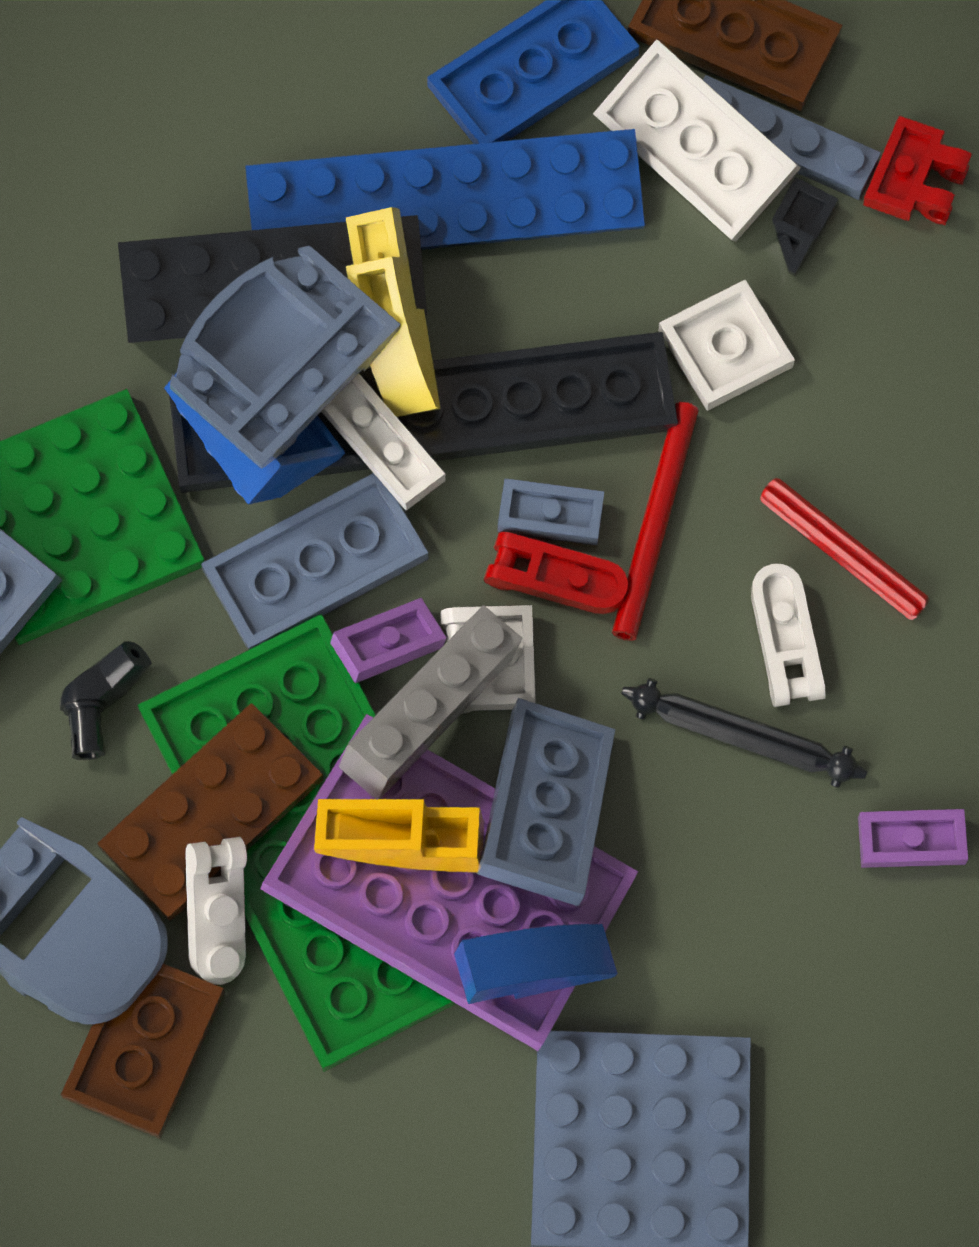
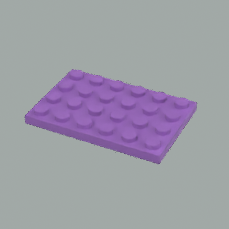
M366 714L351 740L373 719V717ZM427 749L381 799H424L426 807L480 808L485 822V840L495 788ZM344 750L266 876L260 889L539 1051L575 986L515 999L513 994L468 1004L454 952L462 940L529 928L572 924H603L606 931L638 871L594 846L585 896L579 906L478 875L477 872H445L399 868L318 854L314 850L318 799H375L339 768Z

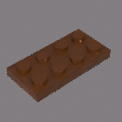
M642 0L628 26V32L634 39L650 46L657 39L679 59L802 111L841 35L843 25L786 0Z
M250 703L104 836L97 845L171 922L187 907L186 847L188 844L206 842L208 846L221 845L223 839L241 837L246 851L249 850L324 780L323 774ZM221 866L211 867V871L208 873L209 878L219 877L221 875Z

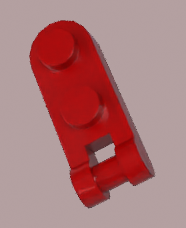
M510 532L498 533L494 545L497 555L494 564L488 565L483 579L486 584L497 589H512L596 614L615 612L623 602L628 589V580L625 572L619 565L609 560ZM517 558L530 560L527 572L514 569Z

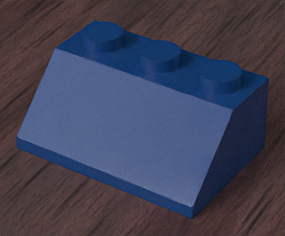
M171 380L164 387L175 402L179 413L188 420L203 441L207 452L216 459L232 481L236 492L244 498L248 505L281 498L339 460L345 454L344 450L317 415L296 437V442L261 469L170 389Z

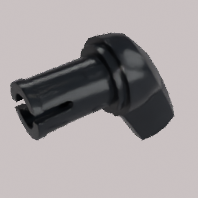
M131 641L121 643L93 666L78 675L64 688L60 698V710L69 717L73 759L93 760L105 755L101 713L105 708L126 695L152 664L147 653L138 644Z

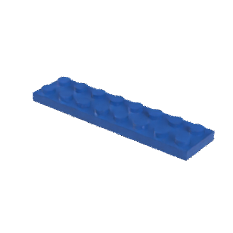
M635 129L245 166L252 230L346 222L347 217L393 207L400 209L401 217L418 215L421 250L643 229L645 226Z

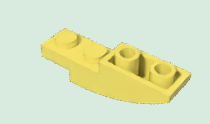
M390 207L347 217L346 222L354 264L346 266L348 279L401 324L397 333L370 364L382 399L396 417L441 409L424 309H416L400 209Z

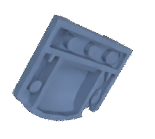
M311 246L298 248L300 255L298 257L276 262L273 261V257L243 273L223 289L204 309L187 334L180 349L181 356L176 377L173 374L171 377L170 389L261 469L296 442V437L361 370L365 371L397 333L401 325Z

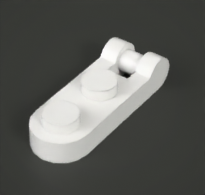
M784 564L765 566L756 574L753 580L751 600L768 675L772 704L774 707L790 705V699L807 697L809 701L825 699V684L801 578L794 569ZM801 664L804 677L787 679L784 667Z
M241 837L223 839L221 845L208 846L206 842L190 843L186 847L189 961L191 968L198 976L207 982L222 985L235 979L243 969L246 958L243 868L246 866L247 853ZM221 866V876L209 878L208 873L211 871V867Z

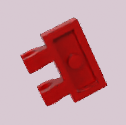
M899 116L864 196L863 206L906 221H910L915 209L926 219L940 225H946L953 209L951 205L955 194L944 189L925 185L931 169H934L944 179L963 185L970 168L968 164L972 154L960 148L943 145L945 131Z

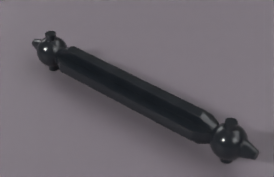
M648 678L647 683L637 687H623L621 694L632 702L633 707L637 710L636 717L645 720L647 714L656 711L668 723L809 772L827 771L828 775L832 778L830 784L837 788H840L842 782L866 778L868 771L857 764L856 759L852 756L853 748L849 746H843L842 751L832 754L822 743L678 693L661 695V692L656 687L658 681L653 678Z

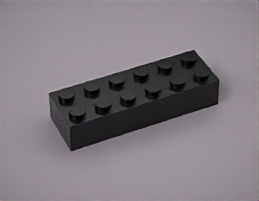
M418 215L402 216L401 221L416 309H424L425 316H427ZM347 222L118 242L128 343L186 338L204 309L231 282L249 269L272 257L274 262L300 256L298 248L311 246L348 278L346 266L354 264Z

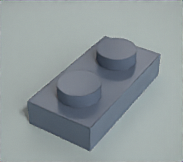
M505 478L497 532H510L523 536L597 545L604 491Z

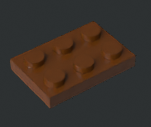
M162 964L155 977L127 1010L109 1021L92 1024L62 1090V1098L161 1139L225 994L224 988Z

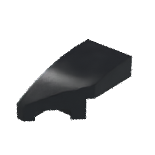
M796 177L772 219L788 272L793 276H796L839 203L838 198Z

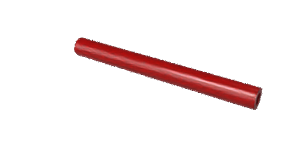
M675 403L678 425L669 428L665 438L627 575V594L618 607L612 629V634L623 640L634 641L637 638L699 409L690 403Z

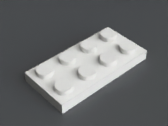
M657 39L593 113L611 131L635 129L638 155L734 242L743 235L801 168Z

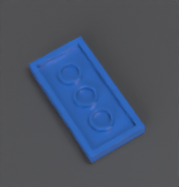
M546 0L428 76L427 86L473 144L508 141L637 57L640 46L602 0Z

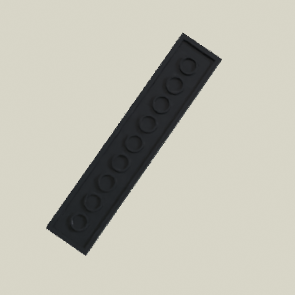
M663 332L433 360L441 409L397 417L434 461L667 432L669 428L678 425ZM372 369L361 370L359 374L383 401ZM169 396L181 493L233 487L232 481L216 459L207 452L203 441L188 420L179 413L175 402ZM320 412L318 414L319 418L344 450L345 454L314 476L369 470L370 468L325 415Z

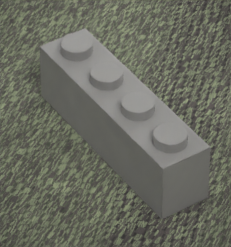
M482 605L348 743L339 768L373 798L381 799L510 664L523 638L485 605Z

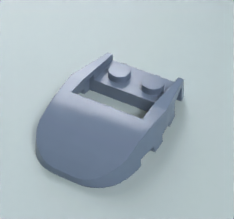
M21 817L17 821L18 829L0 849V936L64 860H67L91 878V880L24 961L0 943V974L21 995L33 997L47 1005L50 1011L69 1021L81 1024H98L109 1021L127 1010L160 970L168 946L165 925L161 921L159 914L123 879V876L98 859L90 851Z

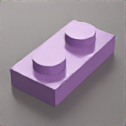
M419 598L335 631L330 643L353 681L358 683L441 649L447 637L423 599Z
M964 809L859 813L858 827L861 868L965 865L968 861Z

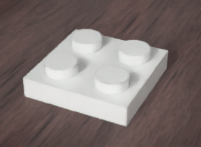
M746 280L659 323L658 331L663 332L664 341L707 411L794 366V357Z

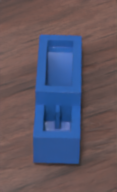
M603 924L556 925L491 934L462 940L454 952L468 1004L513 994L515 999L613 978L618 974Z

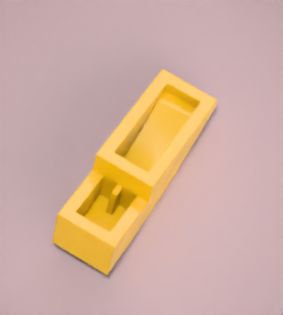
M318 799L314 850L322 855L375 865L418 870L478 873L484 844L485 822L480 808L426 807L424 799Z

